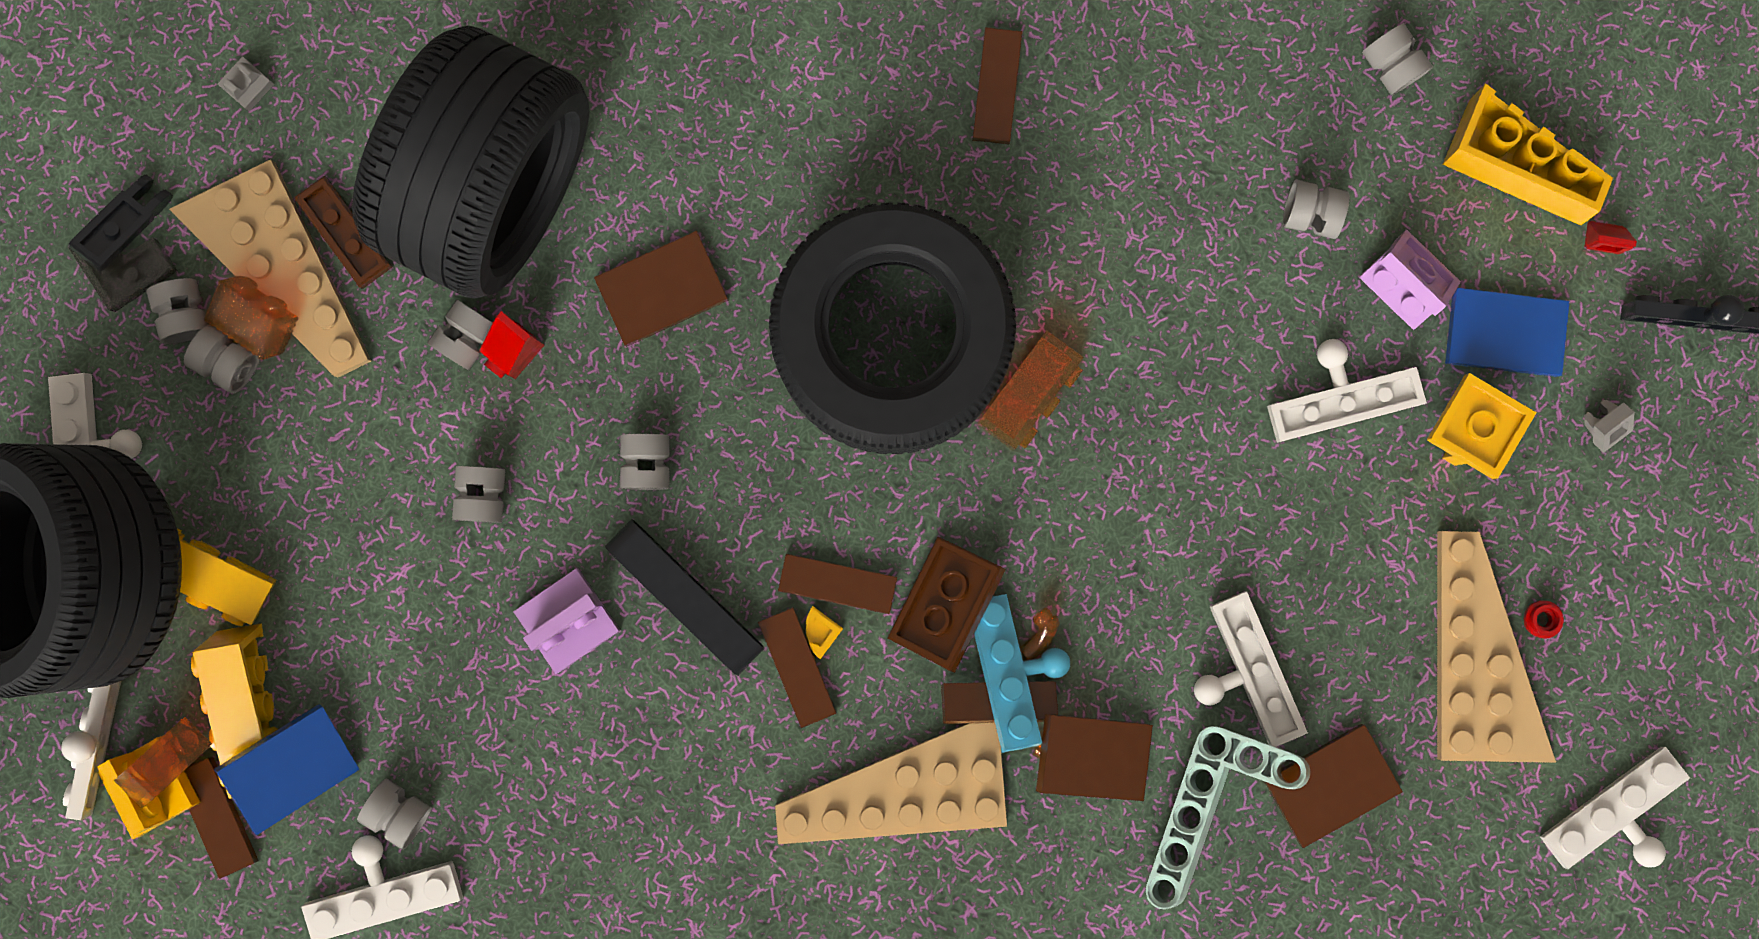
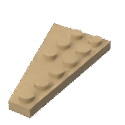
M270 159L169 209L334 377L338 378L371 362L369 354L273 160Z
M1438 531L1437 759L1441 761L1556 763L1480 532Z
M995 723L963 724L930 740L921 742L824 785L817 786L777 803L775 810L778 844L1007 827L1001 746Z

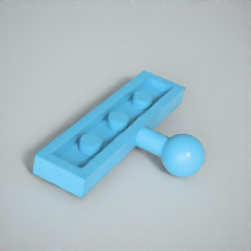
M1007 594L993 596L974 635L1001 751L1004 753L1042 744L1026 676L1044 673L1050 678H1061L1070 669V658L1064 650L1050 648L1042 654L1041 658L1023 661Z

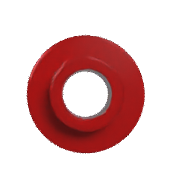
M1536 601L1529 605L1525 611L1524 625L1527 631L1537 638L1547 639L1554 637L1563 627V613L1553 602ZM1542 612L1548 617V622L1543 627L1537 622V617Z

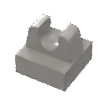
M242 56L220 80L218 85L250 112L271 89L274 83Z
M1608 400L1600 402V410L1606 415L1601 419L1595 418L1589 412L1584 415V424L1593 436V443L1603 453L1634 429L1635 412L1624 402L1619 406Z

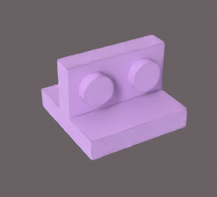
M1407 229L1359 277L1413 330L1430 315L1436 316L1448 305L1461 282Z
M578 568L513 611L528 633L523 638L531 651L540 650L555 674H559L621 631Z

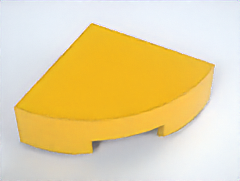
M812 606L808 613L805 628L807 641L813 653L821 659L843 630L840 625L814 606Z

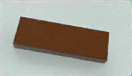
M985 27L972 141L1010 144L1022 31Z
M323 176L294 197L359 288L364 289L393 267L386 257L374 252L362 241L353 219V212L326 176Z
M786 554L778 591L890 614L897 577Z
M794 607L759 621L758 624L800 727L803 728L836 714L837 712Z
M1056 681L1028 682L1037 722H1044L1045 713L1058 715ZM986 682L943 683L941 685L943 724L995 723Z
M210 757L183 770L200 800L199 804L189 809L217 876L221 879L259 860L232 799H228L226 788L220 784L219 777L214 770L218 767L214 757Z

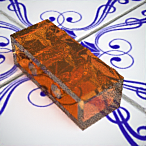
M1046 330L977 425L1010 450L1014 451L1018 445L1025 449L1038 432L1033 425L1041 414L1048 418L1061 400L1055 395L1064 384L1070 388L1082 373L1083 369L1078 364L1084 357Z

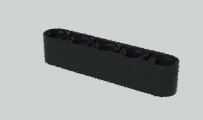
M633 519L605 545V548L621 565L737 676L765 649L727 609Z

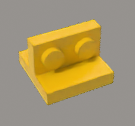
M1468 373L1464 375L1427 441L1446 451L1442 458L1454 466L1468 464L1491 479H1498L1537 412Z
M166 735L153 739L133 752L109 759L97 766L98 774L132 840L200 803Z

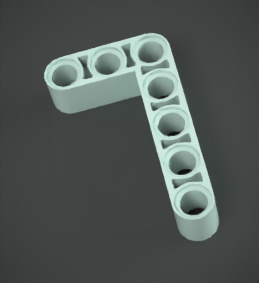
M1211 726L1202 730L1196 739L1147 882L1146 895L1149 902L1158 909H1169L1178 906L1184 901L1229 769L1281 788L1298 789L1303 787L1310 778L1311 771L1307 761L1299 755L1225 728ZM1219 733L1224 737L1226 746L1221 754L1213 755L1208 749V740L1213 734ZM1255 746L1262 752L1263 761L1258 768L1251 769L1245 764L1244 754L1250 747ZM1289 760L1297 762L1301 769L1299 779L1293 783H1288L1281 775V767ZM1201 770H1207L1213 777V785L1206 792L1199 790L1195 783L1196 775ZM1189 806H1193L1200 813V823L1195 828L1186 826L1183 821V813ZM1176 843L1184 845L1188 852V858L1183 865L1175 863L1170 855L1171 848ZM1162 880H1168L1175 888V896L1170 902L1163 900L1158 893V885Z

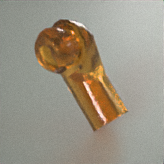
M1042 608L1033 617V622L1040 629L1020 647V652L1027 660L1036 659L1050 646L1060 625L1057 614L1053 615L1048 608Z

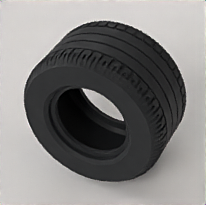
M463 26L448 30L435 37L417 54L399 78L387 98L365 146L355 180L352 201L353 219L362 241L374 252L464 297L475 299L500 291L516 276L539 244L572 179L585 141L590 113L589 100L581 82L571 73L481 28Z
M893 202L881 203V205H876V203L864 205L862 209L857 207L848 210L847 214L843 212L833 217L832 221L828 220L820 225L818 231L814 230L806 237V242L802 241L795 249L796 253L791 254L785 264L787 267L782 269L778 278L779 283H776L773 292L774 299L771 300V315L769 316L770 345L772 346L776 368L788 393L800 411L826 435H830L831 438L838 442H843L845 445L855 449L859 448L862 451L876 452L877 454L913 453L921 449L926 450L935 447V445H940L948 441L949 438L955 437L972 424L985 410L1003 382L1012 359V351L1014 350L1016 339L1015 305L1012 303L1014 299L1011 288H1008L1009 282L1005 273L1001 272V265L996 258L992 257L993 253L988 246L982 245L983 241L975 233L971 234L968 227L962 223H956V219L948 215L943 216L941 215L942 212L932 208L927 210L925 206L916 204L909 206V203L897 202L896 205ZM883 265H901L918 269L939 281L952 301L956 316V334L952 349L943 364L933 374L920 382L896 388L870 384L851 373L834 351L829 333V317L834 299L847 280L869 268Z
M0 444V698L104 687L128 678L143 667L158 649L172 623L180 595L182 580L181 546L176 523L164 495L150 475L138 463L125 454L107 447L97 445Z

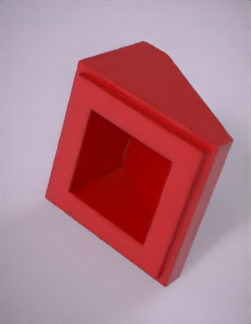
M1589 221L1587 224L1584 245L1586 249L1621 254L1636 247V239L1623 226Z

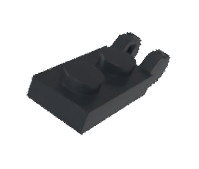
M144 174L126 191L122 190L68 243L70 249L98 271L102 272L154 220V217L163 211L173 198V195L166 189H163L145 206L141 205L137 201L150 190L154 183L151 177Z

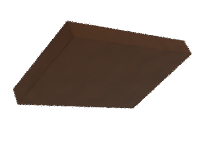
M697 231L594 277L626 347L729 301Z
M937 537L887 639L955 673L1006 569L943 538Z
M1045 713L1036 791L1046 794L1144 801L1153 725Z
M1364 724L1354 727L1302 757L1309 764L1311 771L1310 778L1303 787L1285 789L1264 781L1302 848L1307 847L1403 792ZM1295 761L1281 769V775L1288 783H1293L1300 777L1301 769Z

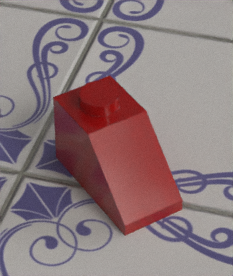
M500 311L479 351L488 358L484 365L502 379L507 374L516 379L544 347V344L517 321Z

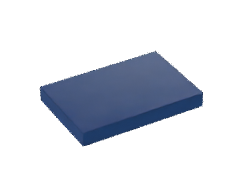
M1457 288L1452 296L1445 364L1553 377L1562 376L1570 301Z
M318 704L214 770L253 833L258 835L360 769L324 708Z

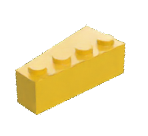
M1485 83L1469 100L1442 165L1578 225L1584 224L1599 213L1613 177L1575 149L1568 150L1554 139L1555 134L1544 126L1541 129L1522 116L1524 111L1513 103L1507 105L1494 95L1497 91Z
M177 528L182 557L180 593L187 595L185 601L204 610L211 606L223 612L221 617L224 620L237 626H243L244 623L252 625L277 580L234 557L227 556L226 560L219 558L220 551L203 541L192 539L188 543L183 540L185 535L181 533L182 530Z
M262 623L216 631L192 652L191 669L194 676L199 678L202 689L200 705L203 713L208 714L211 726L209 741L212 749L217 751L220 765L278 730L276 727L269 726V721L273 719L274 715L273 695L268 691H264L263 687L265 671L269 670L266 655L259 656L256 638L264 637ZM219 778L220 784L225 787ZM227 791L228 799H231L232 797Z

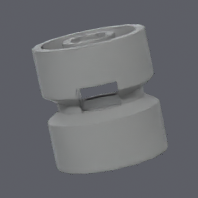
M1404 23L1378 38L1362 52L1373 69H1381L1383 71L1380 80L1391 96L1411 85L1434 68L1422 50L1413 49L1416 40Z
M1296 179L1287 197L1282 226L1302 232L1310 227L1315 235L1332 239L1338 238L1349 207V192L1329 186L1320 191L1316 183Z
M183 278L164 281L146 290L151 311L159 314V317L154 322L160 343L175 344L191 341L201 329L208 326L205 311L197 307L202 302L195 279Z
M456 299L445 316L448 322L447 325L438 326L427 344L458 365L470 370L481 354L478 346L483 344L493 323Z
M211 324L205 326L196 334L184 355L186 367L203 377L211 376L213 383L233 394L239 392L249 382L260 360L259 352L242 342L238 344L233 343L231 335Z
M662 434L620 435V457L626 460V464L620 467V489H670V468L664 465V460L670 457V436ZM638 461H652V470H638Z
M456 466L454 488L460 491V495L453 499L452 520L502 523L503 501L498 498V494L504 491L505 469ZM476 486H483L484 496H474Z
M386 778L367 799L358 815L357 821L375 833L380 830L385 831V839L401 850H404L421 830L432 811V807L415 796L408 799L405 798V790Z

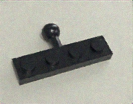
M1653 295L1636 296L1634 301L1621 305L1620 320L1759 334V307L1748 308V311H1745L1743 302L1733 295H1723L1717 298L1711 304V308L1698 306V301L1691 299L1673 300V304L1661 303L1660 297Z

